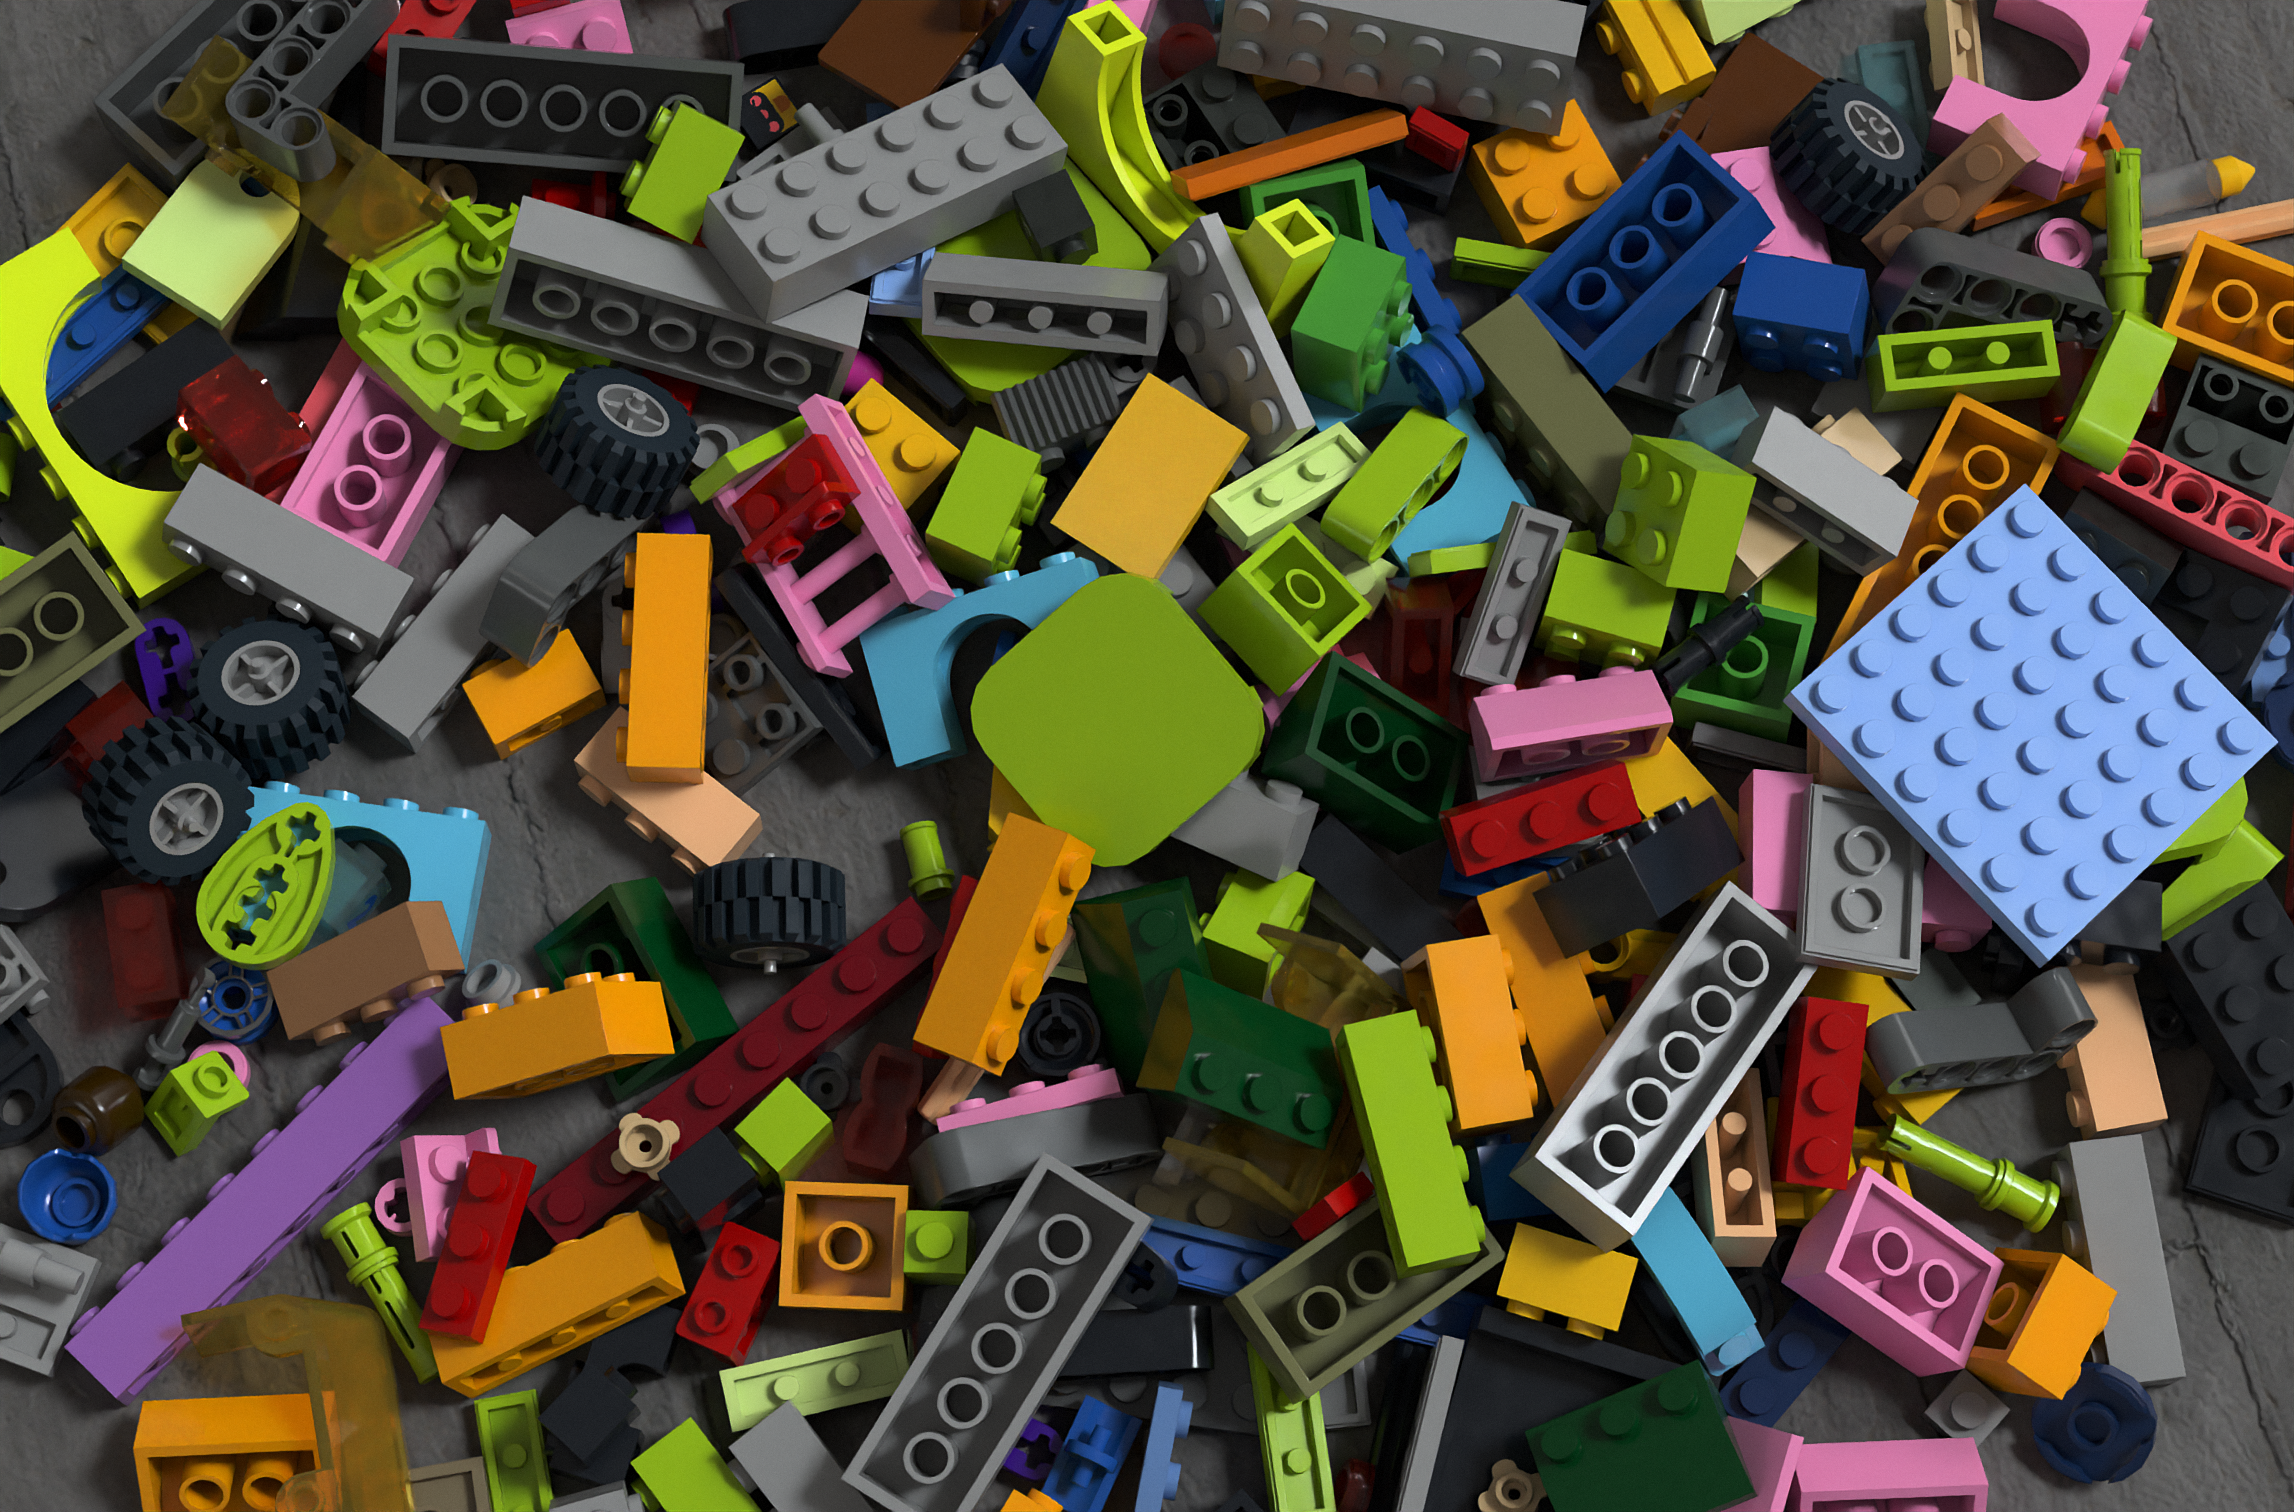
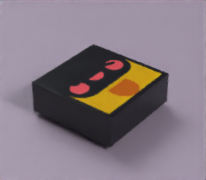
M776 75L742 95L740 130L758 155L800 126L794 119V115L799 108Z

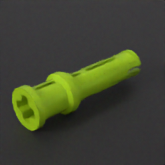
M2119 148L2120 152H2116V149L2103 151V157L2105 158L2107 260L2102 261V266L2099 267V276L2105 279V301L2112 314V322L2115 321L2122 310L2126 309L2153 323V314L2147 312L2146 277L2152 274V265L2149 264V259L2143 258L2140 168L2142 150L2139 148Z
M1892 1113L1886 1119V1124L1892 1126L1891 1130L1882 1125L1876 1140L1877 1149L1887 1151L1973 1193L1974 1200L1978 1202L1981 1208L1987 1211H1993L1997 1208L2022 1220L2023 1227L2032 1233H2037L2043 1229L2055 1211L2060 1194L2058 1184L2049 1179L2039 1182L2016 1171L2013 1162L2006 1158H1994L1989 1161L1903 1119L1896 1113Z
M368 1202L357 1204L328 1221L320 1228L319 1232L323 1239L332 1240L349 1268L346 1274L350 1284H355L356 1288L364 1287L390 1334L394 1337L418 1377L419 1384H426L440 1375L428 1333L418 1328L423 1311L396 1269V1266L399 1264L397 1250L395 1247L386 1246L369 1218L372 1209Z

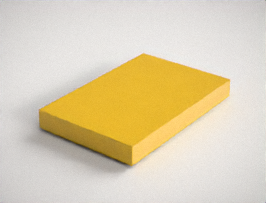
M128 162L55 233L67 226L70 228L99 272L102 281L122 263V257L169 198ZM174 301L154 320L150 321L141 332L158 346L198 319L199 316Z
M1148 372L1050 523L1126 573L1132 572L1153 579H1159L1202 514L1210 495L1217 491L1251 438L1248 434Z

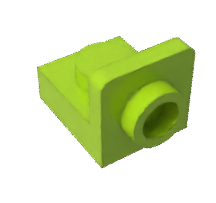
M210 1051L169 1071L145 1105L144 1113L176 1155L180 1157L198 1147L219 1116L243 1105L249 1097V1092L217 1051Z

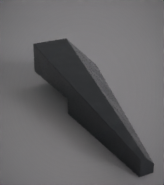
M358 62L340 82L324 120L336 153V164L332 171L323 179L315 182L299 181L297 189L300 198V220L297 232L285 251L254 289L238 327L237 336L239 341H295L296 333L341 334L336 312L350 267L354 264L356 233H359L356 224V211L361 191L368 72L365 62Z

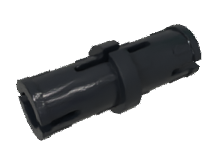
M1744 595L1738 596L1731 605L1705 625L1701 623L1693 625L1687 630V638L1657 662L1649 665L1648 670L1652 669L1659 686H1662L1665 682L1667 683L1663 688V692L1666 695L1673 697L1678 693L1679 689L1709 666L1711 668H1718L1726 662L1727 652L1753 632L1764 627V618L1755 604L1746 610L1745 607L1750 604L1748 597Z

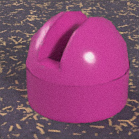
M858 350L841 394L854 397L871 377L882 386L884 370L880 362L873 355Z

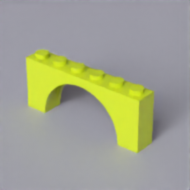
M1107 0L1067 17L1034 104L1068 145L1067 154L1161 255L1198 217L1207 214L1191 200L1174 192L1170 173L1155 147L1143 108L1140 75L1147 37L1112 0ZM1298 198L1255 217L1248 230H1240L1223 224L1277 340L1291 333V327L1336 240Z
M67 226L0 265V398H3L14 415L6 423L22 449L26 452L35 447L45 462L46 467L40 469L39 474L54 498L59 501L67 496L79 514L71 522L86 547L90 551L98 546L101 548L112 565L104 570L106 576L124 600L132 596L139 608L143 609L211 567L202 562L200 566H193L181 561L168 550L169 544L162 541L163 522L182 491L165 492L138 489L106 477L84 462L70 448L53 421L47 404L46 376L54 345L61 331L77 310L92 297L103 291L99 272ZM231 474L226 476L229 479L235 481Z

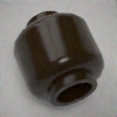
M109 1066L90 1067L55 1094L51 1104L52 1130L58 1141L74 1153L89 1154L93 1157L106 1155L135 1133L143 1122L144 1104L138 1084L129 1075Z

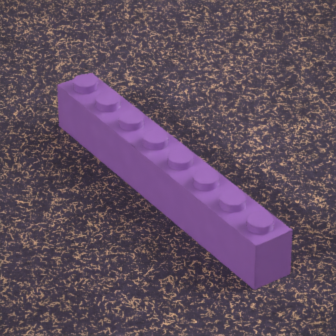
M429 997L414 1001L406 998L398 1003V1012L384 1019L383 1024L387 1028L370 1045L366 1041L356 1045L341 1061L339 1068L342 1072L326 1088L318 1085L300 1100L295 1108L298 1116L282 1132L278 1129H273L261 1138L250 1153L254 1159L237 1176L229 1173L221 1178L206 1196L209 1204L192 1221L185 1217L172 1226L161 1240L164 1248L147 1265L141 1261L131 1267L116 1284L115 1288L119 1293L102 1310L98 1306L91 1308L73 1325L70 1334L74 1337L64 1347L117 1400L128 1406L451 1084L440 1027L455 1022Z

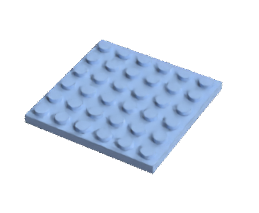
M2023 484L1798 684L1783 700L1795 715L2039 968L2056 955L2278 743L2273 735L2026 484Z

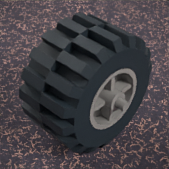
M1829 77L1818 82L1780 121L1770 135L1772 142L1769 145L1770 154L1776 161L1774 166L1778 174L1785 181L1788 189L1809 211H1812L1821 220L1847 233L1853 231L1857 235H1866L1889 212L1915 191L1916 187L1927 175L1928 166L1924 161L1926 158L1924 151L1918 143L1914 132L1904 119L1877 94H1874L1858 83H1852L1848 79L1838 77L1835 80Z
M593 365L592 368L586 366L576 368L574 373H569L565 377L535 435L534 450L535 454L541 458L539 464L544 472L552 475V481L560 489L569 492L571 497L580 503L584 502L603 513H614L618 517L630 518L633 514L639 518L650 517L652 512H661L667 503L670 502L697 452L700 436L696 433L698 427L695 420L687 415L688 410L681 402L675 400L672 394L665 388L659 387L651 382L650 379L640 374H633L627 369L619 367L612 369L606 365Z
M267 614L266 620L259 622L256 621L255 616L242 619L243 626L235 629L230 625L218 631L221 638L216 642L207 640L200 648L203 658L193 659L189 668L192 679L187 680V693L198 725L203 727L242 764L241 767L248 773L250 778L259 779L263 772L270 773L272 779L285 778V771L296 768L299 774L309 770L308 762L315 758L322 762L331 754L329 744H340L344 738L345 731L343 725L350 724L352 714L348 704L351 702L350 694L330 641L326 642L324 634L315 626L307 629L306 624L293 618L287 623L283 622L280 614Z
M157 716L145 719L144 727L140 729L132 724L122 730L123 738L116 743L110 739L102 747L106 754L100 761L93 759L87 770L93 778L92 781L83 783L81 795L88 803L81 808L84 819L90 824L88 829L132 875L137 874L145 882L155 884L160 879L166 886L178 885L183 876L190 882L203 877L202 870L209 866L213 869L221 856L238 840L237 837L240 831H248L252 818L246 813V810L254 807V794L248 789L252 784L250 777L237 759L203 727L193 721L188 724L181 717L170 716L167 722L164 723Z
M764 853L762 857L737 859L713 865L696 873L692 879L693 950L697 956L727 967L764 969V974L774 975L776 974V969L797 968L825 962L846 947L845 874H842V871L813 860L775 857L774 853Z

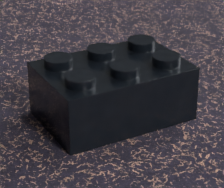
M1686 796L1676 799L1655 810L1653 816L1642 820V822L1607 832L1608 836L1579 850V855L1569 858L1548 870L1552 881L1532 894L1565 959L1662 918L1746 861L1713 796L1690 805Z
M2266 878L2241 882L2163 930L2162 952L2151 962L2234 1100L2262 1099L2294 1078V925Z

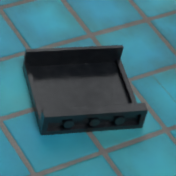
M1485 1304L1475 1308L1461 1354L1423 1512H1481L1478 1506V1498L1480 1494L1488 1491L1493 1481L1492 1467L1495 1463L1508 1459L1512 1460L1519 1470L1531 1475L1539 1473L1525 1431L1682 1365ZM1708 1374L1718 1389L1721 1377ZM1512 1490L1508 1496L1512 1500H1517L1520 1497V1493L1517 1490ZM1548 1496L1540 1500L1537 1512H1555Z

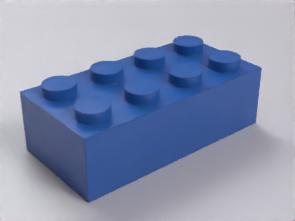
M1679 129L1528 276L1510 296L1512 297L1517 293L1520 295L1573 363L1606 393L1776 227L1756 197Z

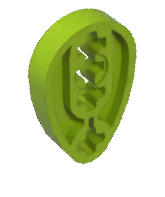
M309 802L295 803L265 818L243 834L221 856L205 878L197 898V921L207 943L226 962L247 970L272 969L296 957L309 943L323 916L332 888L336 863L334 827L323 809ZM311 819H314V827L320 835L315 842L305 839L300 846L296 845L294 848L297 838L291 828L295 823L305 826ZM279 870L283 871L282 879L288 888L283 894L273 891L266 903L272 912L271 917L267 921L263 918H257L251 925L250 932L256 938L255 942L251 946L241 943L235 951L231 950L233 942L227 935V932L231 927L242 929L247 924L249 916L243 909L247 901L258 903L263 898L265 890L259 882L260 878L263 875L274 877Z

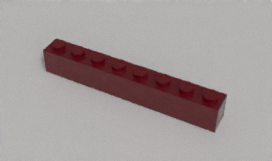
M910 895L638 1110L636 1113L640 1114L642 1118L653 1119L659 1123L664 1120H671L678 1126L680 1139L672 1145L669 1161L672 1162L716 1126L726 1136L784 1079L788 1077L792 1081L796 1075L804 1074L810 1066L817 1063V1058L822 1053L833 1051L933 971L934 958L942 946L944 935ZM619 1126L527 1198L525 1206L555 1245L567 1240L582 1239L602 1229L607 1220L622 1213H629L662 1187L661 1181L652 1180L648 1173L632 1170L627 1174H622L613 1167L611 1156L614 1151L619 1149V1138L622 1133ZM648 1141L640 1144L642 1152H649L652 1148L651 1143Z

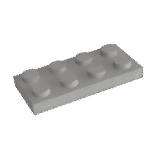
M1218 212L1198 217L1146 271L1170 273L1168 320L1174 331L1176 344L1180 351L1184 353L1199 385L1200 396L1210 411L1248 434L1251 438L1242 453L1254 467L1252 469L1254 471L1282 455L1310 431L1316 423Z

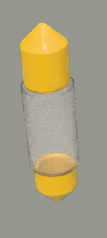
M2229 155L2213 160L2206 158L2141 175L2142 222L2215 204L2220 199L2238 195L2253 177L2255 168ZM2106 188L2092 191L2080 212L2082 218L2100 230L2107 229Z

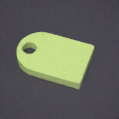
M247 150L225 151L208 157L190 172L122 257V267L130 274L222 331L293 240L300 220V198L297 186L291 177ZM261 176L268 179L274 188L263 197H253L241 189V184L249 177Z

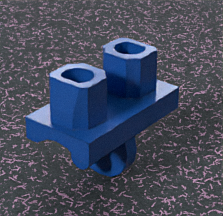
M1086 1395L1041 1492L1064 1507L1063 1510L1066 1512H1101L1143 1421Z

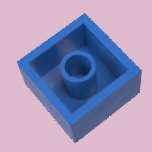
M1751 251L1747 255L1732 314L1743 361L1750 362L1753 367L1766 372H1781L1784 368L1805 371L1812 378L1824 382H1838L1841 378L1858 380L1873 319L1865 269Z

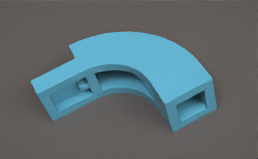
M1668 1186L1636 1234L1625 1242L1638 1257L1662 1292L1703 1366L1709 1374L1720 1376L1763 1348L1765 1344L1754 1325L1757 1322L1728 1271L1671 1187Z

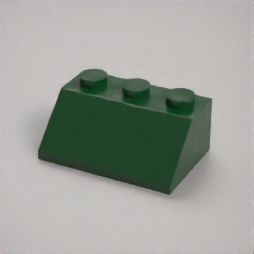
M1330 651L1324 655L1275 720L1261 773L1271 779L1282 780L1296 785L1303 791L1302 797L1320 804L1319 807L1328 813L1331 812L1336 818L1400 855L1444 837L1438 812L1451 809L1470 735L1335 651Z
M656 876L608 885L533 946L557 992L565 990V979L591 972H600L602 978L621 973H634L635 981L660 982L675 1054L603 1074L617 1103L626 1101L695 1066L740 1031L704 963L694 953L693 943Z
M1188 876L1075 901L1070 911L1091 999L1101 1030V1038L1109 1069L1115 1068L1122 1081L1138 1080L1173 969L1181 968L1214 982Z
M1173 969L1136 1087L1278 1143L1325 1151L1344 1093L1329 1029L1184 969Z
M1698 1359L1525 1431L1541 1481L1555 1512H1721L1757 1497L1718 1389Z

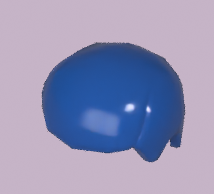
M61 1148L52 1149L28 1163L17 1184L18 1210L29 1227L39 1236L53 1243L67 1245L85 1244L90 1239H96L108 1229L118 1208L117 1182L103 1163L99 1162L95 1157L84 1153H74Z

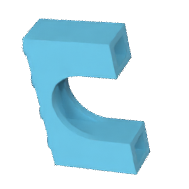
M1414 323L1404 346L1410 342L1415 344L1421 342V333ZM1394 347L1388 359L1390 370L1386 383L1379 395L1370 394L1361 413L1301 391L1316 423L1306 433L1308 439L1340 421L1357 437L1376 426L1400 422L1405 414L1417 404L1425 407L1416 397L1420 392L1414 383L1407 384L1399 371L1396 362L1399 356L1396 352L1402 348ZM1462 398L1459 401V409L1444 418L1445 421L1469 435L1470 439L1466 452L1457 465L1458 477L1454 485L1440 500L1420 510L1382 555L1384 560L1400 569L1396 580L1409 600L1459 573L1451 572L1410 578L1407 557H1410L1411 553L1497 542L1512 501L1537 508L1534 497L1525 482L1521 479L1514 481L1503 463L1506 462V456L1496 436L1491 431L1483 433L1474 419L1473 415L1476 414V409L1472 399L1466 400Z
M1074 552L1052 555L1039 562L1041 570L1023 576L1019 575L1018 570L1001 572L984 579L986 588L965 595L962 588L951 589L956 598L938 611L922 608L909 613L908 607H897L859 635L896 768L914 771L968 753L950 687L951 666L960 645L977 628L996 620L1016 619L1033 630L1081 587L1100 577L1095 562L1082 557L1075 558Z
M266 781L263 788L248 787L254 794V807L246 810V813L252 818L248 831L265 818L295 803L309 802L318 805L329 817L334 827L335 846L344 842L362 840L382 844L398 853L406 861L410 870L411 890L409 901H442L465 970L459 973H467L492 837L486 821L478 820V813L457 807H445L442 814L419 811L418 804L395 798L384 799L382 806L360 803L359 796L340 790H325L323 797L300 794L299 787L278 781ZM311 819L305 826L295 823L291 828L297 838L294 848L296 845L300 846L305 839L315 842L320 835L314 827V819ZM240 831L237 838L239 839L247 831ZM279 870L274 877L263 875L260 878L259 882L265 890L264 896L258 903L247 901L244 904L243 909L249 916L248 922L242 929L231 927L228 930L227 935L231 940L246 943L255 942L256 938L250 932L251 925L257 918H263L267 921L272 915V912L266 905L267 899L273 891L283 894L288 888L282 879L283 871Z

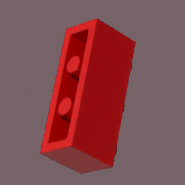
M1612 758L1438 812L1455 871L1466 877L1642 822L1624 762Z
M1807 996L1797 997L1791 1006L1770 1167L1771 1181L1846 1191L1869 1005Z

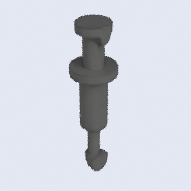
M205 967L199 968L195 974L198 984L190 998L180 1000L160 1034H151L145 1042V1048L151 1056L145 1067H137L132 1075L140 1088L149 1092H155L163 1081L161 1074L166 1065H180L185 1058L186 1053L182 1045L201 1014L199 1006L201 999L207 989L215 983L216 976L210 969Z

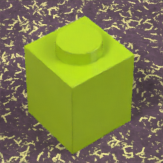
M906 1210L903 1272L912 1284H962L975 1263L977 1224L968 1211Z

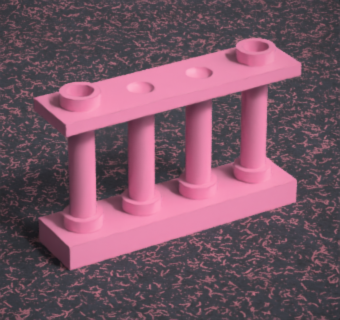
M815 393L797 407L808 425L804 428L805 436L743 483L712 498V501L719 515L728 524L736 528L745 546L749 545L752 539L733 509L732 504L812 434L828 436L861 492L849 505L856 507L864 521V524L860 527L862 533L801 578H799L790 562L781 566L756 563L800 640L796 644V648L804 663L815 672L846 678L853 673V670L843 655L841 648L903 602L938 611L956 597L843 404ZM874 553L884 555L893 571L889 575L890 583L830 627H827L812 599Z

